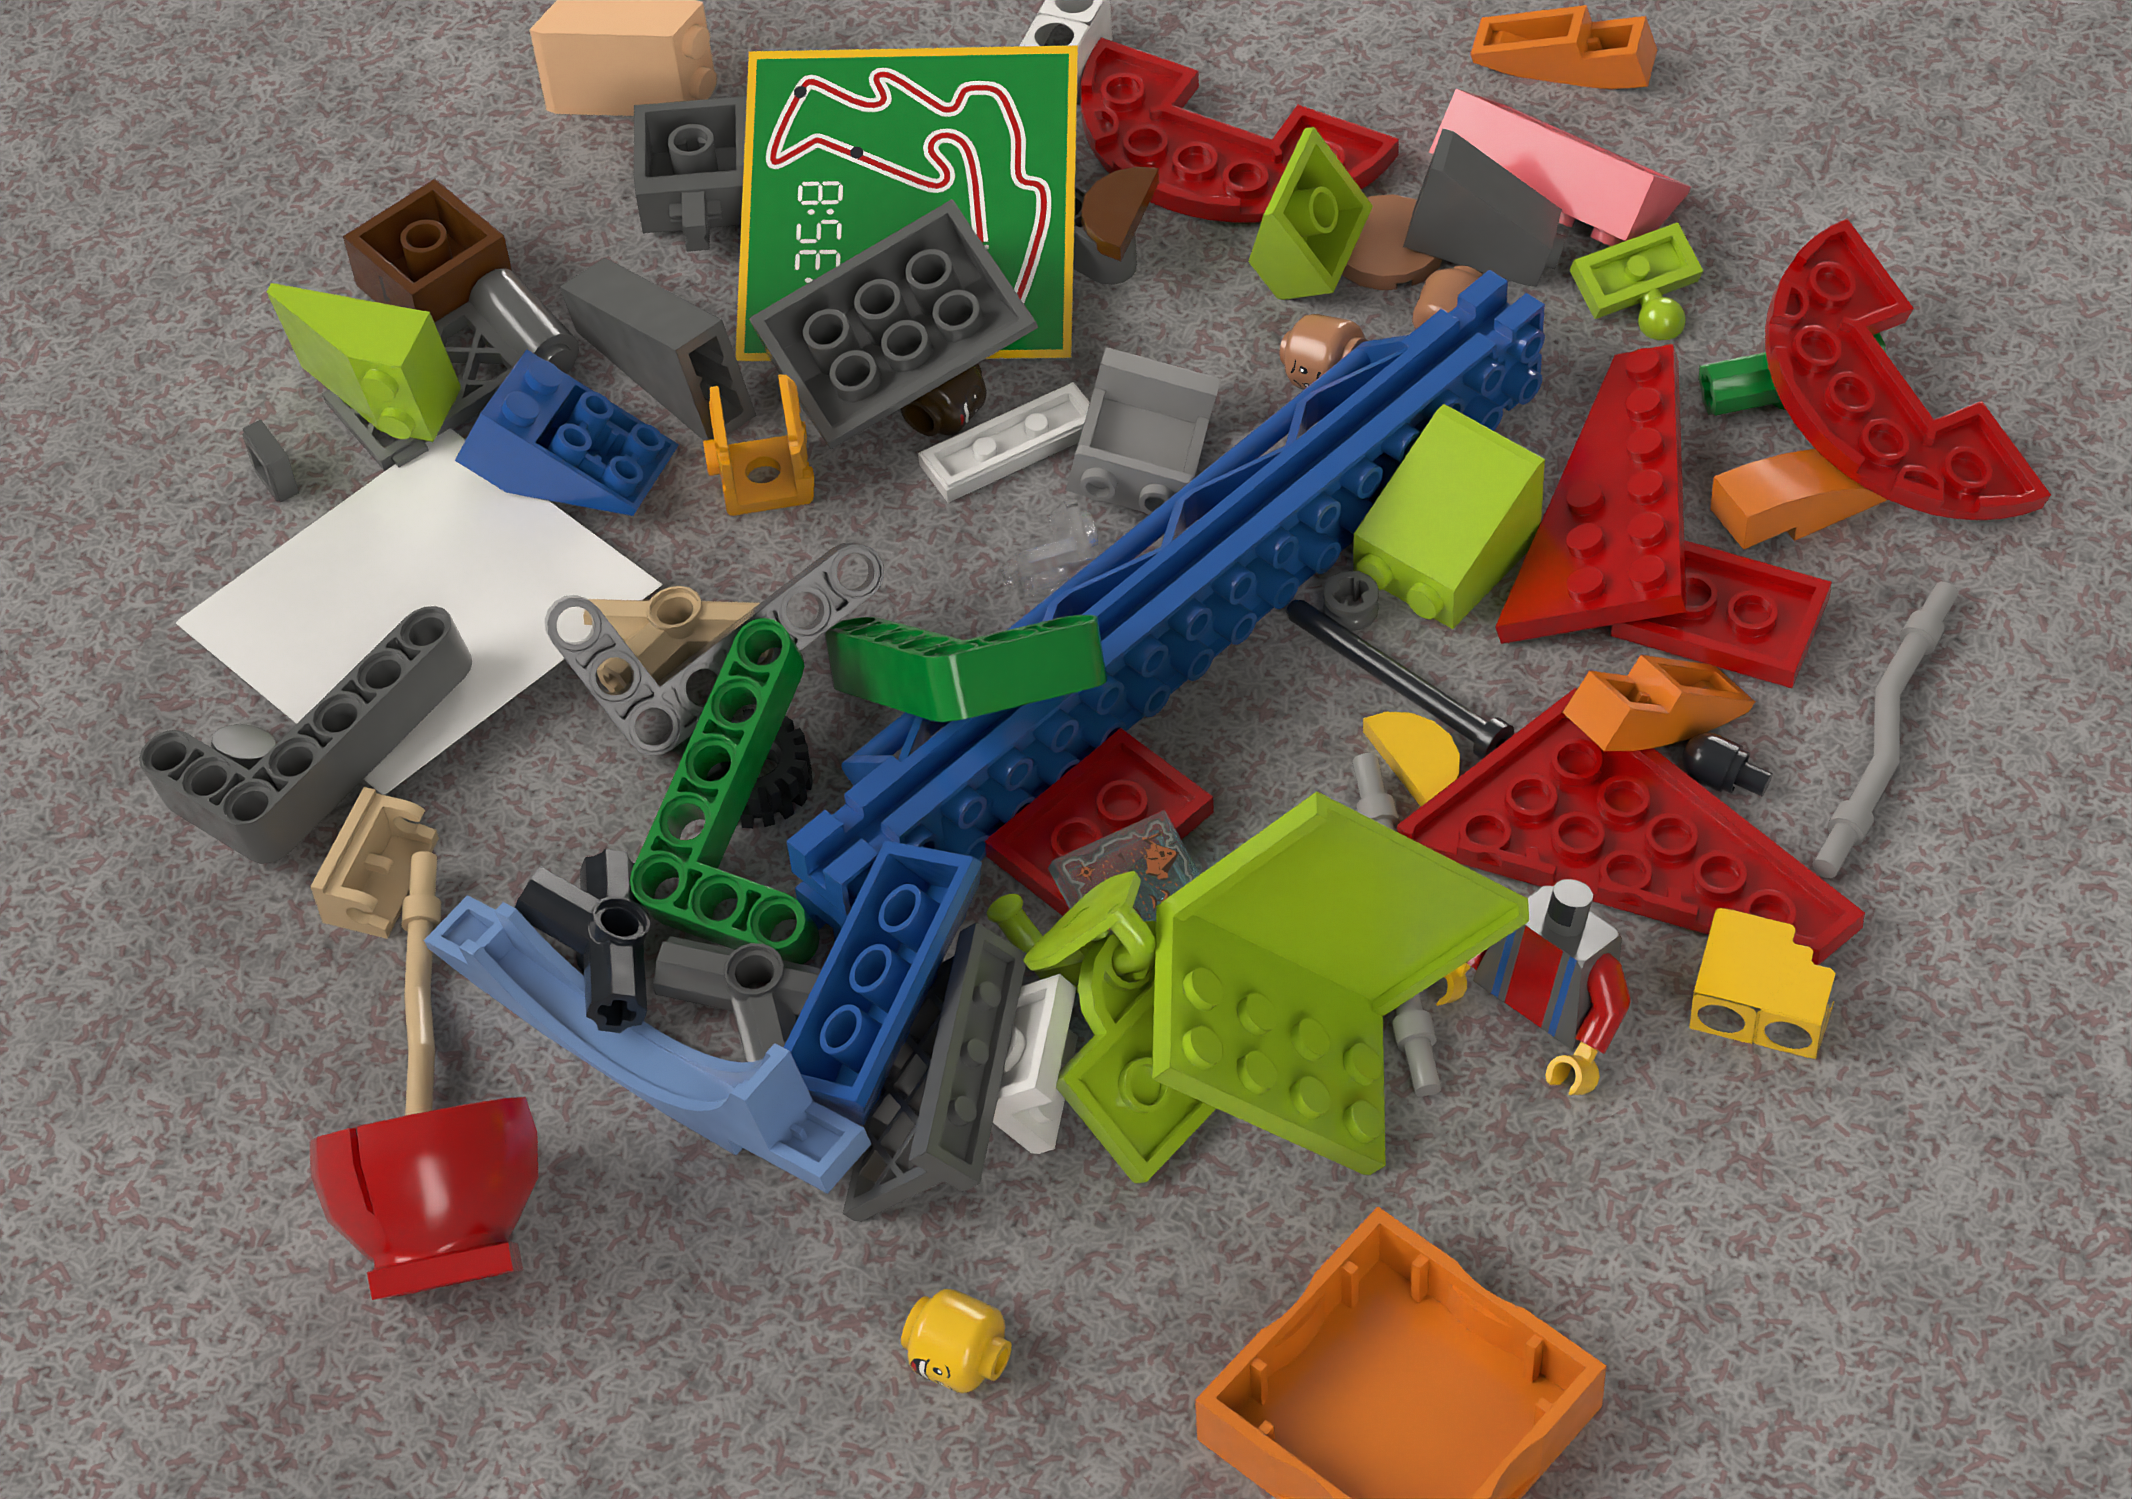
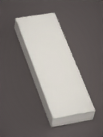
M1072 382L919 452V465L949 503L1079 443L1090 402L1075 383Z

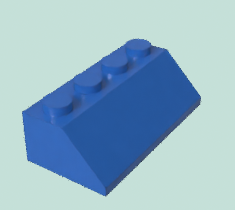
M884 841L783 1047L790 1051L814 1102L856 1124L864 1126L874 1104L880 1096L881 1089L900 1049L906 1042L925 997L937 978L938 970L959 927L965 920L967 910L979 887L982 863L975 857Z

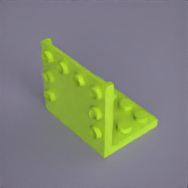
M1316 791L1156 906L1152 1079L1360 1174L1371 1175L1386 1166L1383 1016L1528 923V898Z

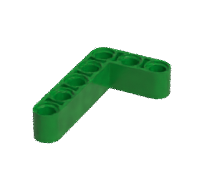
M1074 615L1056 618L968 640L957 639L878 617H858L841 620L824 633L835 690L931 721L946 722L968 719L1091 689L1107 682L1098 618L1095 615Z
M760 618L752 620L743 626L735 637L634 864L630 885L631 891L637 900L655 920L663 925L734 950L750 943L765 944L774 948L780 954L782 960L804 964L817 951L820 936L818 927L799 901L787 893L718 869L801 681L805 667L803 655L785 627L774 619ZM771 648H782L781 654L774 662L763 666L757 665L762 653ZM749 704L757 705L751 718L745 722L731 723L733 715L738 709ZM721 762H731L730 769L724 777L712 782L706 781L707 774L713 766ZM699 819L705 820L704 828L699 835L693 839L680 840L681 833L687 824ZM670 878H679L678 887L672 895L660 900L654 898L656 889L663 881ZM730 898L738 899L737 907L732 915L723 920H712L713 912L719 903ZM788 919L797 920L796 929L789 938L779 942L771 941L772 931L777 924Z

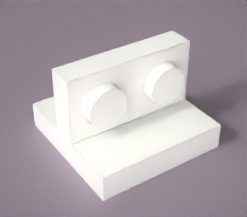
M1061 974L1021 986L993 1123L1030 1153L1034 1154L1055 1149L1065 1098L1056 1088L1059 1070L1074 1056L1078 1038L1075 1033L1068 1029L1077 988Z

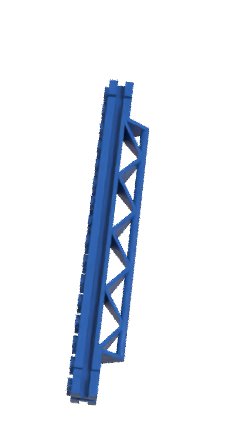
M1488 270L1458 295L1457 307L1448 313L1440 309L1410 335L1361 343L1007 629L1010 630L1067 616H1097L1107 676L1106 683L1091 689L963 720L938 722L905 712L845 760L841 766L845 775L853 784V787L844 794L846 804L833 815L824 810L786 841L792 873L803 881L795 887L797 900L812 918L818 930L825 924H828L833 928L836 941L885 840L973 856L981 862L986 856L985 841L1120 728L1127 731L1144 716L1153 717L1159 713L1167 703L1169 696L1188 679L1195 681L1202 677L1218 654L1231 643L1238 645L1245 641L1253 631L1256 623L1273 608L1282 609L1289 604L1295 596L1298 587L1315 573L1323 574L1327 572L1337 561L1340 552L1354 541V532L1435 412L1443 404L1494 431L1502 419L1503 408L1510 411L1518 403L1525 405L1530 402L1542 384V354L1539 352L1545 340V334L1543 333L1545 304L1525 293L1510 305L1507 303L1508 281L1493 271ZM1288 434L1285 446L1260 457ZM1164 535L1161 547L1136 558ZM902 748L899 758L897 760L892 755H894L898 750Z

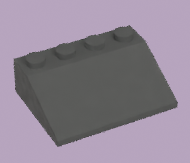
M953 199L749 318L768 357L779 374L787 375L795 382L801 408L830 449L835 448L1038 328L1036 321Z

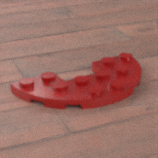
M1102 37L1093 48L1081 79V114L1084 132L1094 155L1105 170L1112 173L1132 167L1159 168V184L1150 202L1167 210L1191 217L1224 222H1261L1305 128L1315 127L1361 190L1375 181L1399 156L1398 138L1299 104L1273 139L1183 109L1199 88L1198 70Z
M1849 219L1842 220L1814 236L1799 250L1792 263L1785 270L1773 293L1765 324V350L1774 387L1784 408L1809 443L1827 461L1864 488L1887 500L1920 512L1953 519L1994 520L2020 516L2042 509L2051 496L2050 492L1983 401L1934 420L1873 335L1906 323L1914 308Z

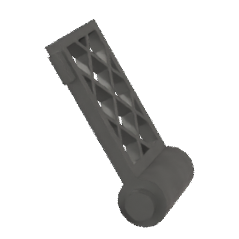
M506 268L496 269L485 274L471 290L467 303L435 322L451 363H466L463 377L458 379L461 390L437 436L450 428L453 430L481 412L526 349L543 360L551 362L566 374L575 364L579 353V343L576 338L511 270ZM467 326L475 333L471 347H446L448 338ZM480 364H504L508 369L493 380H475ZM331 390L322 393L325 403L384 471L394 464L399 468L429 451L425 444L428 441L412 437L399 439L384 448L377 441L380 431L354 409H350Z

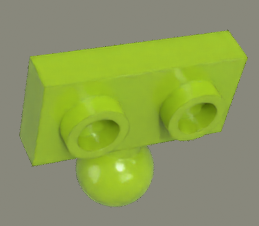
M1677 222L1575 259L1570 272L1594 319L1640 303L1642 309L1639 313L1638 324L1642 333L1655 340H1670L1682 333L1686 317L1681 305L1669 297H1663V294L1698 282L1703 269Z

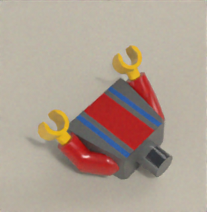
M1565 879L1557 882L1554 887L1542 886L1529 897H1526L1529 901L1528 923L1446 975L1444 978L1448 984L1447 992L1439 999L1436 1006L1455 1002L1464 996L1467 990L1465 974L1472 967L1476 970L1473 979L1475 983L1570 1049L1574 1050L1577 1047L1573 1055L1557 1056L1551 1060L1547 1066L1546 1080L1549 1085H1560L1568 1077L1570 1069L1573 1067L1576 1078L1569 1090V1095H1584L1593 1091L1598 1085L1600 1075L1594 1059L1598 1052L1606 1053L1629 1009L1631 998L1620 963L1622 938L1618 930L1590 911L1593 893L1586 884L1577 880Z

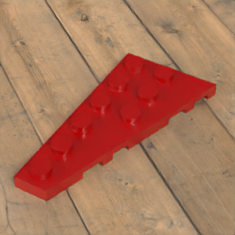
M1674 344L1653 348H1640L1632 352L1614 355L1496 623L1495 628L1501 644L1687 612L1679 361Z

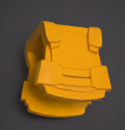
M778 375L787 435L728 444L719 387H710L709 408L714 439L703 440L708 475H721L726 510L730 516L805 505L813 501L814 472L812 466H809V462H807L806 425L800 418L801 411L797 386L787 375ZM762 466H770L780 472L777 478L767 483H755L747 478L750 472Z

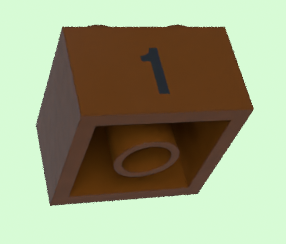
M436 179L428 182L343 236L356 286L375 302L430 312L434 323L467 303L471 290L485 274L496 269L506 268L512 271L504 235Z

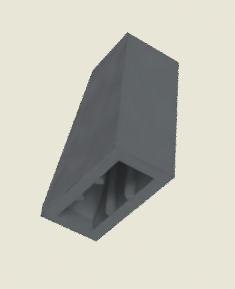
M1442 128L1414 206L1403 247L1455 264L1468 266L1484 273L1491 270L1504 279L1537 287L1544 268H1556L1564 246L1566 236L1556 233L1562 209L1457 133Z

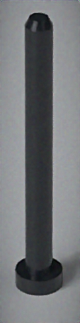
M1293 600L1287 606L1286 613L1291 622L1474 742L1473 753L1480 759L1485 758L1514 735V727L1503 719L1495 717L1488 722L1305 600Z

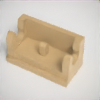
M363 787L311 885V890L323 923L388 939L402 911L403 899L410 895L412 855L420 851L432 853L439 839L437 830L420 823H410L403 819L420 822L425 812L424 808L413 802L377 794L375 789Z

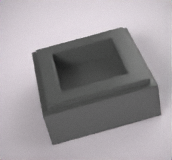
M259 420L244 427L242 436L252 468L274 499L282 502L298 494V487L288 455L264 422Z

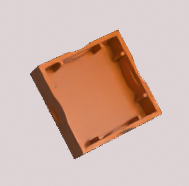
M1377 1206L1314 1273L1311 1282L1297 1302L1284 1315L1269 1326L1261 1329L1195 1399L1197 1440L1276 1499H1521L1602 1407L1607 1365L1525 1308L1505 1301L1486 1290L1456 1260Z

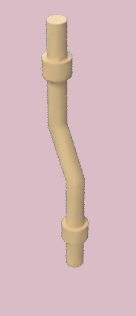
M428 851L416 852L411 857L410 895L403 899L401 927L408 932L404 992L408 1041L405 1116L432 1111L435 1064L431 1004L433 952L427 948L424 939L441 923V901L435 896L437 856Z

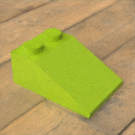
M270 284L266 292L303 369L374 425L380 432L387 433L398 439L412 437L434 442L461 390V385L430 312L281 284Z

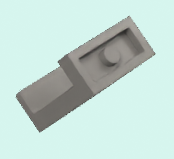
M1105 347L1065 491L1083 495L1092 500L1105 501L1145 512L1150 515L1195 478L1221 379Z

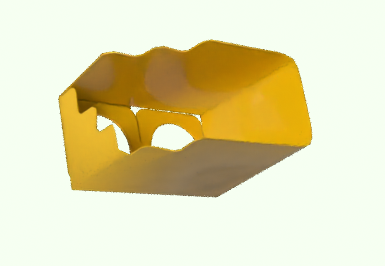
M1718 908L1714 914L1694 989L1689 1028L1749 1044L1754 1042L1756 1045L1816 1059L1835 1002L1833 1001L1831 1008H1829V1004L1827 1006L1836 973L1831 968L1813 964V950L1811 947L1798 945L1793 942L1796 930L1793 925L1731 909ZM1707 1005L1724 1006L1737 1012L1744 1019L1745 1026L1738 1032H1720L1706 1026L1699 1019L1698 1011ZM1749 1006L1760 1008L1761 1010L1756 1014V1011ZM1773 1022L1795 1024L1810 1034L1812 1043L1801 1049L1783 1047L1767 1037L1765 1027Z

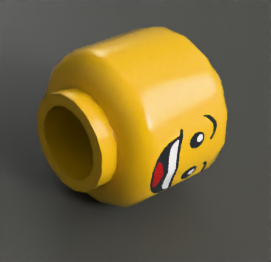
M943 1289L931 1298L928 1296L920 1298L909 1313L901 1335V1345L908 1350L907 1360L912 1370L916 1374L958 1393L974 1391L985 1378L991 1381L997 1380L1007 1365L1012 1349L1011 1342L1004 1339L1005 1320L1001 1312L997 1308L955 1289Z

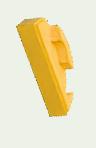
M1383 712L1363 718V733L1420 807L1459 778L1460 753L1452 736L1435 721L1408 712Z

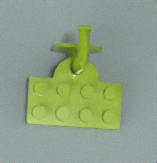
M1135 871L1108 878L1084 895L1044 936L1023 910L1022 897L1018 894L1004 895L994 901L988 908L986 913L988 920L997 923L1012 945L1027 953L1023 961L1030 970L1035 972L1040 980L1061 974L1077 988L1076 993H1079L1081 1012L1094 1034L1059 1070L1056 1088L1130 1180L1134 1183L1147 1182L1217 1108L1152 1079L1156 921H1144L1133 908L1141 878Z

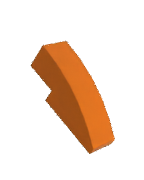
M1587 5L1482 17L1470 56L1475 64L1516 77L1599 89L1648 87L1658 49L1646 16L1592 22Z
M1809 449L1765 458L1714 476L1710 510L1744 550L1783 532H1787L1796 541L1883 503L1887 499L1864 488L1843 474L1821 456L1816 449Z
M1640 655L1628 675L1589 670L1563 713L1604 751H1636L1673 744L1718 728L1748 713L1756 701L1721 670L1711 664Z

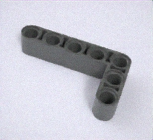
M423 607L406 616L250 770L180 730L165 731L150 739L141 750L139 756L140 766L164 804L172 812L249 860L260 864L272 863L289 854L467 676L471 670L472 657L450 614L441 607Z

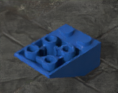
M526 349L480 413L454 461L506 493L634 516L679 444L660 433L655 427L642 422L610 402L602 394L594 392L562 372L551 362L543 360Z

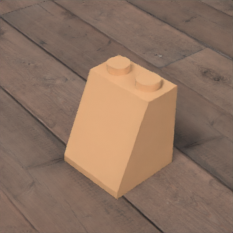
M557 0L530 29L546 110L555 114L634 116V105L709 99L716 86L717 75L714 71L710 48V32L707 29L703 2L698 0Z

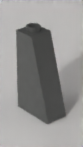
M603 258L559 286L576 332L702 440L714 439L709 408L710 387H719L727 435L756 416L722 319L607 258Z

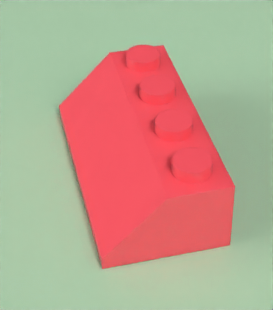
M1460 89L1455 90L1429 151L1431 154L1434 153L1442 128L1454 131L1562 209L1559 219L1560 224L1572 227L1576 219L1593 226L1590 237L1609 246L1657 230L1689 194L1691 186L1505 104Z

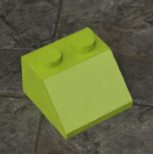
M1315 127L1304 129L1263 215L1248 261L1275 297L1281 300L1334 293L1373 208L1371 202Z

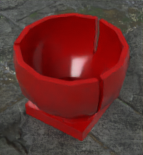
M526 1097L502 1098L401 1116L357 1126V1131L356 1127L318 1136L309 1141L311 1179L327 1222L367 1259L374 1263V1269L367 1272L372 1300L388 1299L523 1270L519 1244L510 1241V1234L516 1227L539 1178L537 1129Z

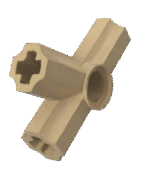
M683 586L668 587L659 591L651 599H643L642 601L588 599L601 610L656 683L760 604L701 601L697 592ZM585 609L583 614L584 625H592V618ZM769 649L762 653L760 657H766ZM615 657L605 660L598 667L597 674L600 682L610 692H618L629 683L631 670L624 659Z

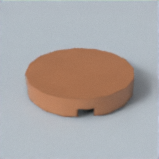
M1394 194L1367 197L1373 208L1342 275L1360 286L1382 291L1396 290L1397 283H1405L1412 280L1413 286L1424 282L1428 276L1439 269L1442 259L1403 247L1417 200Z

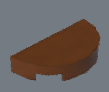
M1132 167L1114 171L1096 181L1085 194L1081 211L1082 227L1087 235L1097 244V250L1102 255L1120 262L1122 261L1159 184V168Z

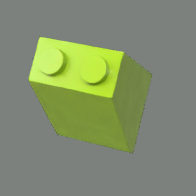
M1443 404L1435 412L1354 532L1353 571H1360L1371 576L1377 583L1379 591L1385 590L1408 603L1410 608L1420 617L1425 619L1434 618L1447 627L1454 629L1529 551L1541 523L1545 459Z

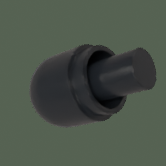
M1702 733L1694 736L1688 741L1682 753V763L1686 773L1695 781L1719 792L1724 790L1733 793L1735 789L1733 784L1762 797L1773 773L1749 763L1750 752L1744 750L1742 745L1715 733Z

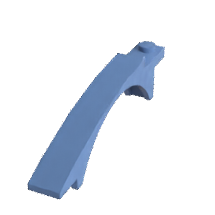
M467 895L424 939L430 951L539 1032L667 1116L734 1155H737L744 1148L828 1194L871 1145L864 1127L813 1101L790 1051L775 1043L766 1052L763 1059L754 1062H734L713 1057L688 1047L644 1021L641 1025L631 1026L622 1033L599 1031L597 1024L586 1017L584 975L561 956L516 908L504 902L495 910Z

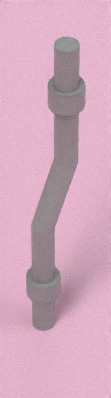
M1940 581L1936 583L1921 610L1915 611L1909 616L1900 632L1901 645L1875 688L1874 756L1849 800L1839 803L1828 822L1827 829L1829 835L1812 864L1816 873L1822 877L1834 878L1851 848L1860 845L1864 841L1874 823L1872 811L1899 765L1900 696L1923 656L1931 654L1935 650L1944 634L1945 627L1943 621L1958 597L1957 589L1948 582Z
M1373 753L1360 754L1352 760L1361 798L1356 804L1357 812L1395 831L1399 824V817L1394 798L1385 791L1378 758ZM1418 993L1395 1008L1397 1016L1392 1021V1027L1397 1048L1401 1052L1406 1053L1415 1095L1423 1097L1439 1093L1442 1087L1432 1046L1437 1041L1432 1016L1428 1011L1423 1010Z

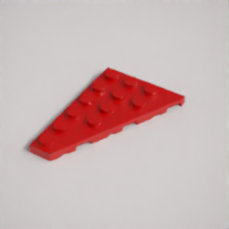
M1577 688L1563 696L1397 825L1398 833L1459 864L1540 887H1554L1557 882L1565 879L1577 880L1586 884L1593 893L1592 902L1709 935L1714 914L1718 908L1731 909L1793 925L1796 929L1793 942L1798 945L1811 947L1814 965L1822 963L1863 928L1864 911L1654 748L1636 751H1604L1563 713Z

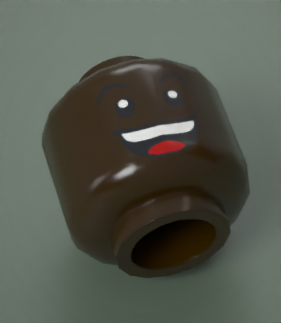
M978 363L902 407L900 410L906 422L914 430L926 436H935L937 433L950 436L959 432L986 401L987 389Z

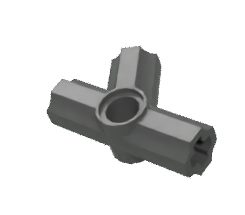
M670 936L667 942L663 941L656 959L653 988L655 994L659 996L733 1011L746 1062H754L763 1059L774 1043L784 1047L822 968L784 961L774 948L765 944L750 943L733 950ZM754 983H768L759 989H747V987Z

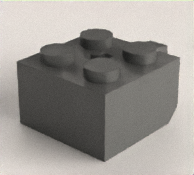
M747 96L634 105V184L643 233L683 230V234L686 237V250L689 252L710 250V228L741 226Z

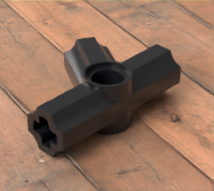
M604 849L600 854L585 857L580 869V888L540 866L529 879L516 902L515 908L533 927L577 951V964L584 973L586 1017L597 1024L599 1031L622 1033L631 1026L641 1025L647 1013L644 941L649 931L650 919L648 913L631 891L630 877L635 863L629 859L628 852L613 849Z

